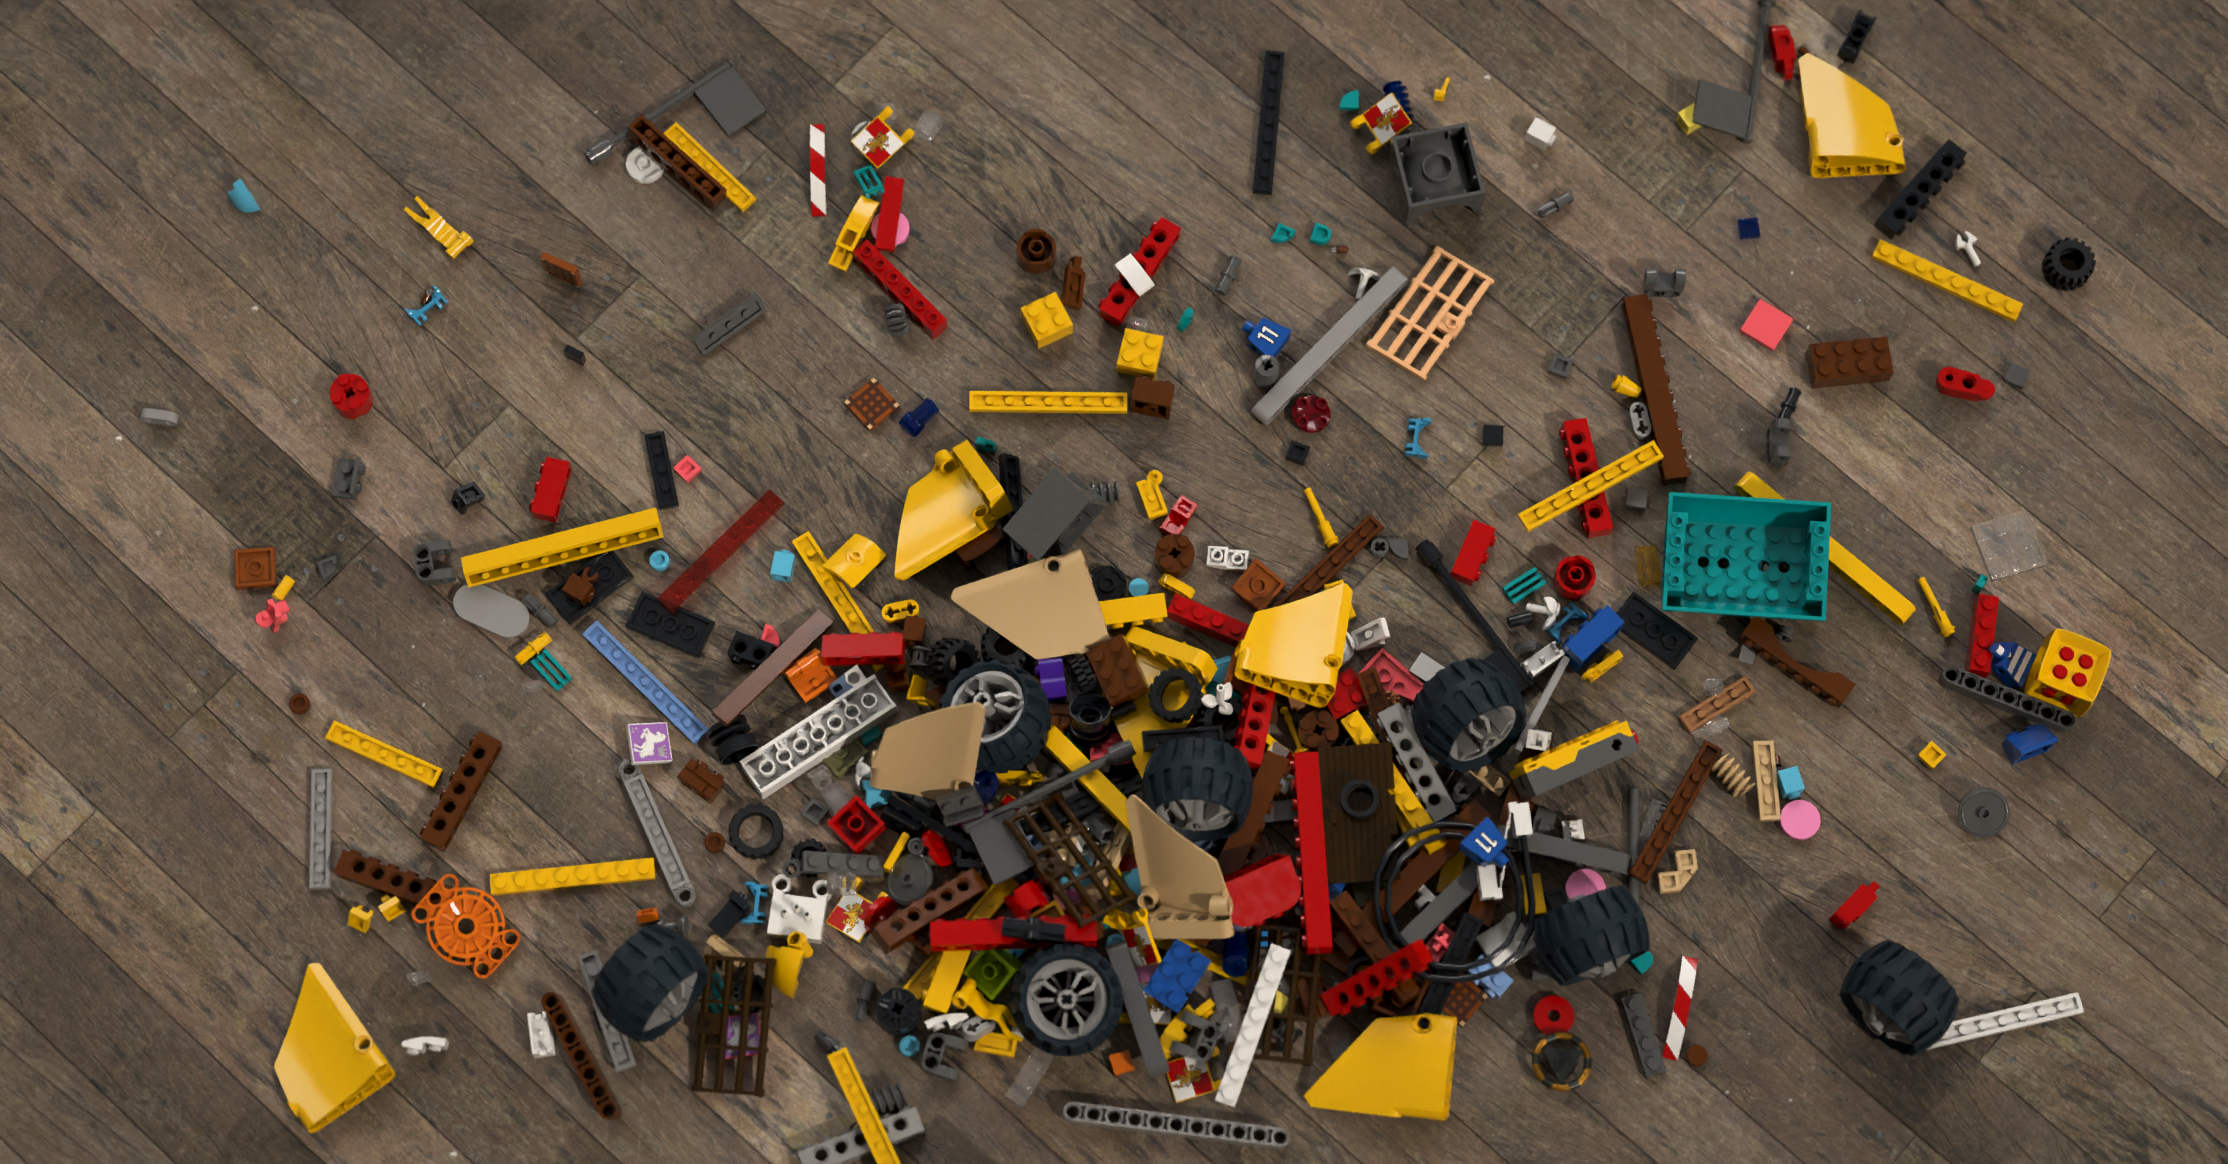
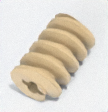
M1727 753L1713 765L1711 771H1719L1716 777L1718 779L1724 777L1722 780L1723 785L1730 783L1727 790H1734L1733 797L1742 796L1756 783L1748 784L1751 777L1743 778L1745 770L1738 772L1740 764L1732 765L1735 758L1727 759L1729 755Z

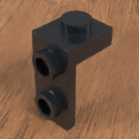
M733 890L728 895L729 902L708 924L721 938H724L750 910L749 898L741 891L737 893Z

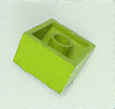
M1007 949L980 950L963 974L967 978L974 979L978 984L977 987L993 1001L1013 983L1017 972L1023 964Z

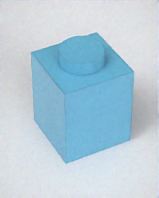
M788 550L775 551L770 572L772 580L791 583L796 562L795 554Z
M1794 766L1777 772V784L1782 799L1789 797V800L1800 797L1805 786L1798 767Z

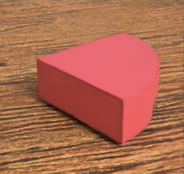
M765 623L761 640L774 644V647L778 649L780 647L779 635L772 626Z

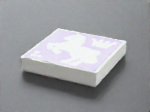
M667 722L628 724L626 726L631 765L672 762Z

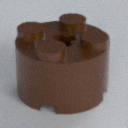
M1042 229L1026 231L1017 242V260L1022 269L1033 274L1044 273L1052 269L1056 259V243L1054 238Z
M1169 534L1159 539L1154 555L1156 569L1162 574L1167 573L1177 579L1184 577L1194 564V546L1185 535Z
M1312 711L1300 720L1297 735L1302 747L1309 748L1311 752H1318L1319 747L1335 746L1339 728L1336 720L1329 712ZM1314 731L1321 732V736L1317 733L1314 734Z

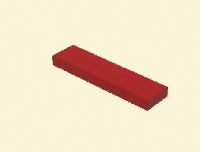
M885 176V192L882 196L875 248L878 251L895 252L905 178Z

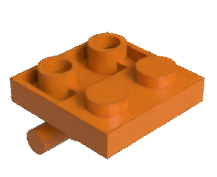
M816 648L795 661L783 672L805 704L826 691L829 685L838 679L829 666H824L821 657L822 653Z

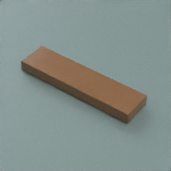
M1743 676L1684 712L1678 719L1688 734H1691L1756 694V690L1747 677Z

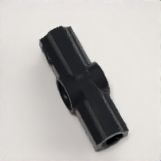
M1004 917L1001 936L1020 938L1028 943H1041L1045 941L1064 944L1066 925L1047 923L1039 918H1026V920Z

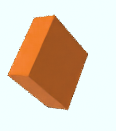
M657 907L637 911L638 924L659 919Z
M1128 1049L1109 1055L1115 1076L1135 1070Z

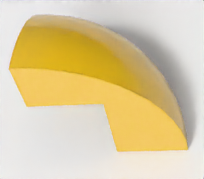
M767 946L765 959H777L773 973L774 987L782 994L794 999L798 986L797 978L805 957L804 951L783 946L780 948Z

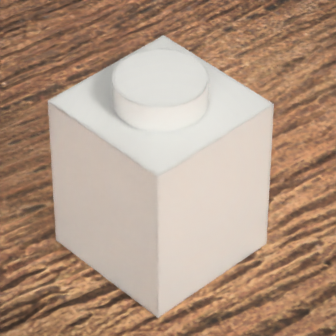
M1535 118L1526 133L1525 141L1545 151L1548 145H1553L1557 137L1554 135L1556 128Z

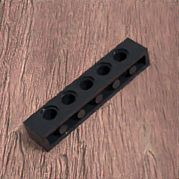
M1948 139L1877 218L1874 227L1891 240L1896 235L1900 237L1906 230L1905 225L1908 222L1912 223L1918 216L1917 211L1920 208L1924 210L1930 203L1928 199L1932 195L1935 197L1941 191L1943 182L1947 184L1954 176L1952 172L1955 169L1960 170L1966 162L1964 158L1967 152ZM1942 162L1948 163L1949 166L1943 165ZM1930 175L1936 176L1937 180L1932 179ZM1918 188L1924 189L1926 193L1920 192ZM1906 202H1911L1914 206H1909ZM1894 215H1899L1902 219H1896Z

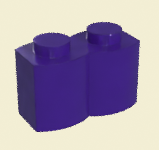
M1062 657L1039 659L1038 665H1035L1036 678L1040 677V685L1048 701L1067 700Z

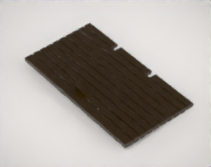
M1392 743L1319 747L1328 885L1374 882V873L1386 849L1395 842L1391 841V836L1398 835L1395 795H1388V790L1395 789ZM1356 779H1364L1371 782L1379 794V807L1376 813L1365 820L1350 818L1343 811L1340 803V794L1343 787ZM1356 788L1348 796V804L1355 811L1367 810L1372 803L1371 794L1364 788ZM1399 847L1391 853L1381 873L1380 881H1387L1399 858ZM1400 869L1394 880H1401Z

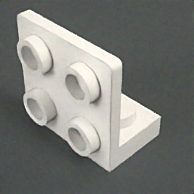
M1514 911L1508 914L1500 923L1476 937V942L1486 956H1489L1504 943L1515 921L1516 914ZM1522 923L1511 945L1491 961L1494 968L1498 967L1517 950L1526 931ZM1530 937L1523 953L1512 963L1528 955L1536 947L1532 937Z

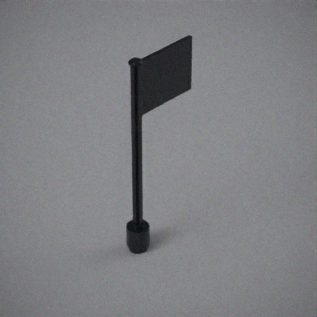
M1428 539L1421 542L1415 548L1419 558L1428 569L1433 568L1437 570L1498 649L1484 660L1504 672L1513 681L1519 693L1525 689L1532 690L1536 686V682L1532 681L1442 564L1444 556L1433 542H1430Z

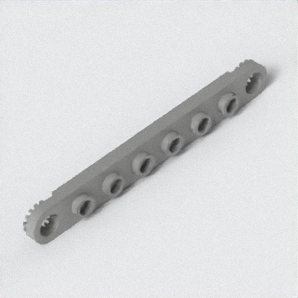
M625 759L619 765V773L674 898L682 907L691 906L696 899L695 891L639 765H633L635 767L634 773L630 775L625 774V766L631 765V759ZM683 891L691 893L688 901L680 900L679 896Z

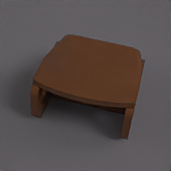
M994 525L991 530L984 532L953 552L964 569L969 570L970 564L968 561L985 554L997 543L1002 547L1006 544L1003 535Z

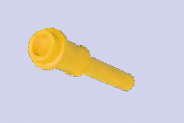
M1310 487L1306 488L1304 493L1319 523L1317 527L1324 538L1323 543L1328 548L1338 544L1339 538L1335 536L1330 522L1326 521Z
M1925 577L1918 579L1917 581L1935 614L1933 617L1941 630L1940 634L1944 637L1951 636L1955 633V626L1951 625L1946 612L1941 610Z

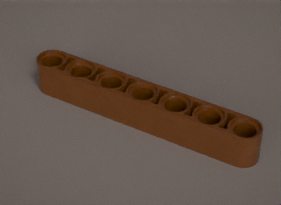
M554 992L546 993L541 1000L542 1006L596 1110L606 1120H617L621 1115V1107L564 998ZM556 997L557 1003L551 1008L549 1001ZM565 1015L566 1022L560 1026L559 1018ZM574 1033L576 1039L573 1043L570 1044L568 1042V1037L570 1034ZM581 1051H584L585 1058L583 1061L579 1062L577 1058L578 1054ZM590 1069H593L595 1075L589 1080L587 1073ZM600 1087H603L604 1094L598 1098L596 1092ZM612 1105L614 1112L612 1115L607 1116L606 1109Z

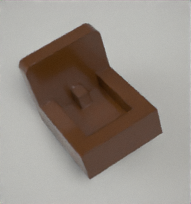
M905 661L904 664H885L890 693L909 690L910 685Z

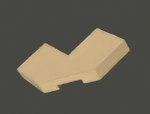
M1695 849L1675 851L1676 871L1657 873L1659 894L1678 893L1683 889L1698 869Z

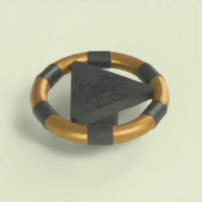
M1554 1032L1544 1036L1536 1044L1532 1054V1068L1537 1079L1547 1088L1560 1092L1572 1091L1580 1087L1589 1077L1592 1069V1057L1587 1045L1576 1035L1568 1032ZM1557 1039L1569 1040L1579 1047L1580 1050L1545 1046ZM1541 1051H1543L1558 1083H1554L1542 1073L1540 1068ZM1583 1053L1584 1065L1581 1075L1567 1084H1562Z

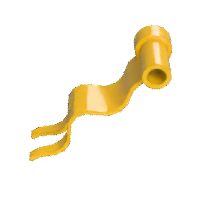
M418 196L414 199L431 218L430 220L417 215L408 207L403 209L447 248L445 252L453 260L466 246L469 247L474 242L465 231L459 233Z
M968 978L960 991H957L953 996V1004L961 1009L966 1008L968 1005L978 1017L996 1021L1007 1037L1022 1042V1037L1012 1033L1007 1028L1005 1019L1002 1016H1005L1012 1027L1018 1028L1010 1010L1004 1005L988 1002L982 993L976 989L977 982L974 979Z

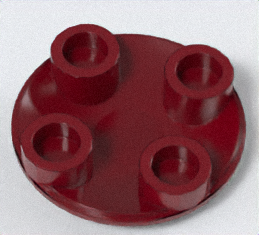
M1314 395L1300 397L1292 408V419L1295 425L1304 432H1320L1330 422L1331 411L1324 398Z

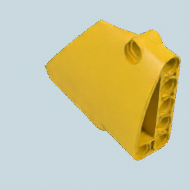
M1809 53L1802 56L1798 62L1801 77V102L1804 124L1810 143L1808 159L1811 176L1814 178L1899 174L1905 171L1906 166L1902 146L1903 137L1898 133L1890 106L1868 88L1828 63Z
M1422 1013L1412 1016L1377 1018L1304 1095L1305 1099L1311 1107L1389 1117L1408 1116L1441 1121L1446 1120L1450 1109L1457 1017ZM1422 1017L1429 1020L1428 1028L1421 1026L1420 1019Z

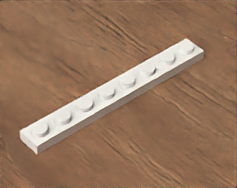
M1271 943L1215 1098L1217 1102L1235 1108L1291 950Z
M2079 993L1953 1021L1943 1037L1927 1050L2082 1014L2084 1009Z

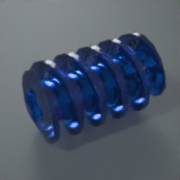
M1392 81L1385 84L1382 89L1385 93L1384 97L1392 92L1409 119H1413L1414 116L1410 113L1412 108L1408 106L1411 102L1407 100L1409 94L1405 93L1407 86H1403L1401 81Z
M988 771L977 773L973 783L983 800V805L991 804L999 785L997 775Z
M1234 932L1233 936L1224 939L1222 969L1231 977H1241L1248 971L1250 938L1243 932Z

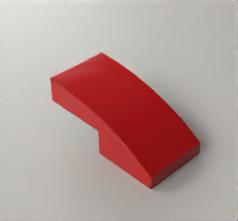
M1181 495L1159 531L1165 535L1181 534L1197 509L1198 504Z

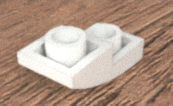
M1131 253L1115 264L1118 271L1139 297L1155 286Z
M1208 546L1207 566L1244 572L1248 567L1249 551Z
M964 1013L945 1014L925 1021L924 1024L928 1033L931 1031L936 1033L945 1028V1024H948L950 1030L956 1029L957 1031L962 1029L963 1024L969 1020V1017Z
M419 1037L403 1041L401 1046L406 1050V1053L418 1056V1053L425 1054L427 1046H429V1050L440 1052L441 1049L447 1050L449 1042L445 1038Z

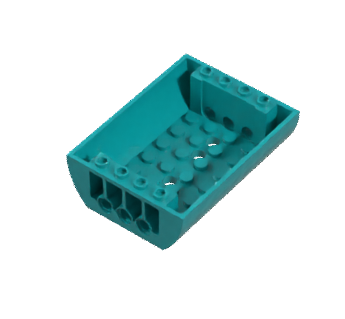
M1669 492L1664 529L1661 611L1825 622L1831 502ZM1699 558H1706L1709 565L1703 568L1698 565L1697 561ZM1720 559H1725L1728 561L1729 566L1726 569H1721L1717 562ZM1761 561L1766 562L1769 565V569L1764 572L1760 571L1758 563ZM1786 563L1789 566V571L1786 573L1780 572L1778 565Z

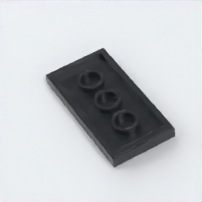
M614 551L597 554L573 572L581 577L584 569L589 567L588 577H593L596 572L599 574L598 580L591 583L595 589V596L590 603L587 602L585 607L563 594L562 588L571 575L545 593L569 625L573 624L634 578L633 574Z
M642 591L625 627L699 659L716 623L713 620Z
M1634 591L1616 613L1625 621L1620 632L1674 671L1698 640V637Z

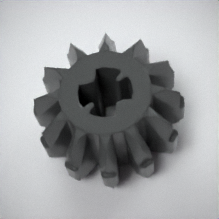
M891 304L885 307L884 312L890 336L902 337L908 334L909 327L904 306L902 304Z

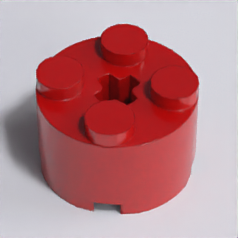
M341 374L330 387V400L342 417L356 419L361 415L367 414L373 404L371 390L367 382L359 375Z
M1580 555L1564 558L1559 563L1553 578V586L1562 597L1573 601L1586 597L1596 580V573L1592 562Z
M1039 878L1020 886L1013 891L1014 894L1010 897L1007 895L1003 898L1015 919L1020 916H1030L1033 914V911H1037L1050 904L1051 900Z

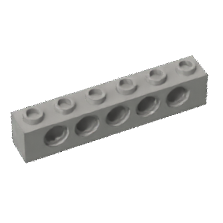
M1398 702L1377 713L1379 718L1376 720L1382 730L1386 729L1389 735L1386 739L1388 743H1392V747L1395 746L1398 752L1395 756L1401 766L1405 765L1408 771L1405 775L1410 784H1415L1417 790L1414 792L1419 802L1424 801L1427 807L1425 811L1429 817L1436 822L1456 812L1457 809L1425 748L1421 744L1401 703ZM1394 721H1399L1402 724V730L1399 733H1395L1391 729V724ZM1404 739H1408L1412 743V747L1408 751H1404L1400 746L1401 741ZM1413 757H1418L1421 760L1420 768L1414 769L1410 766V760ZM1427 775L1430 777L1431 783L1428 787L1420 785L1419 780L1421 776ZM1436 793L1440 796V803L1438 805H1432L1429 802L1431 794Z
M911 1106L900 1109L898 1114L892 1116L889 1113L880 1117V1121L886 1130L892 1146L925 1134L916 1107L911 1108ZM897 1121L906 1123V1127L900 1131L896 1130L894 1125ZM861 1128L854 1131L852 1129L844 1130L840 1133L841 1136L836 1138L832 1136L826 1137L821 1140L820 1144L815 1146L813 1144L803 1146L798 1155L802 1164H847L868 1156L872 1152L867 1141L862 1146L855 1143L857 1137L864 1136ZM838 1144H845L847 1146V1150L844 1153H837L835 1151ZM820 1151L827 1153V1158L823 1161L816 1159V1155Z

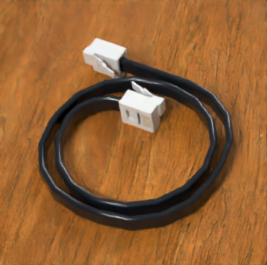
M1509 802L1507 804L1508 820L1504 834L1506 840L1511 821L1513 838H1519L1528 898L1527 929L1517 950L1498 967L1476 974L1443 976L1430 975L1425 972L1417 974L1416 971L1411 974L1429 982H1471L1502 972L1523 953L1534 931L1536 905L1527 837L1533 834L1529 802L1518 804L1517 802ZM1433 822L1407 831L1386 849L1374 873L1372 903L1379 935L1392 953L1397 951L1391 946L1386 934L1379 902L1381 873L1391 853L1410 837L1431 830L1454 829L1472 832L1477 826L1471 823ZM1442 832L1420 839L1397 859L1385 885L1384 912L1392 936L1402 948L1409 945V943L1399 933L1391 910L1392 884L1402 863L1421 846L1443 839H1453L1462 842L1467 837L1466 835L1458 832ZM1506 847L1501 852L1510 859L1508 865L1515 882L1517 898L1515 921L1504 943L1486 958L1464 965L1432 961L1427 966L1435 970L1464 972L1489 964L1511 945L1523 919L1524 889L1514 856ZM1488 864L1486 867L1478 866L1475 870L1480 901L1491 900L1492 898L1493 900L1502 899L1501 886L1504 879L1505 865L1500 873L1499 888L1497 886L1495 864Z

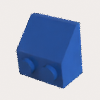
M2032 724L2024 728V732L2018 733L2014 731L2006 735L2007 738L2002 742V745L2011 764L2014 765L2049 751L2058 742L2057 737L2044 724L2039 726Z

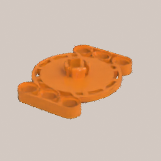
M446 874L440 878L413 908L411 917L416 923L422 924L426 922L427 939L438 956L456 965H473V973L476 977L481 979L487 978L519 944L520 934L514 929L505 930L504 914L500 905L492 896L476 888H458V878L453 874ZM451 877L454 879L455 886L452 889L444 887L443 881L445 878ZM466 890L478 892L480 895L467 894ZM462 891V895H457V892ZM432 893L440 895L441 901L439 904L433 905L430 903L429 896ZM486 896L487 898H489L493 902L494 906H491L486 900L483 899V897ZM423 908L427 912L424 920H418L415 917L417 909ZM496 909L500 914L501 922H498L497 915L494 911ZM466 918L472 921L471 933L462 934L459 931L458 923L460 920ZM434 920L433 926H430V921ZM498 926H501L500 932H498ZM430 930L434 931V937L437 941L435 944L431 939ZM509 932L516 935V941L513 944H508L505 941V935ZM440 946L448 953V956L446 957L441 954L437 947ZM492 949H501L502 957L499 960H494L491 957ZM453 956L465 958V962H457L451 959ZM475 957L474 961L470 962V958ZM484 963L488 966L486 975L478 974L477 966Z

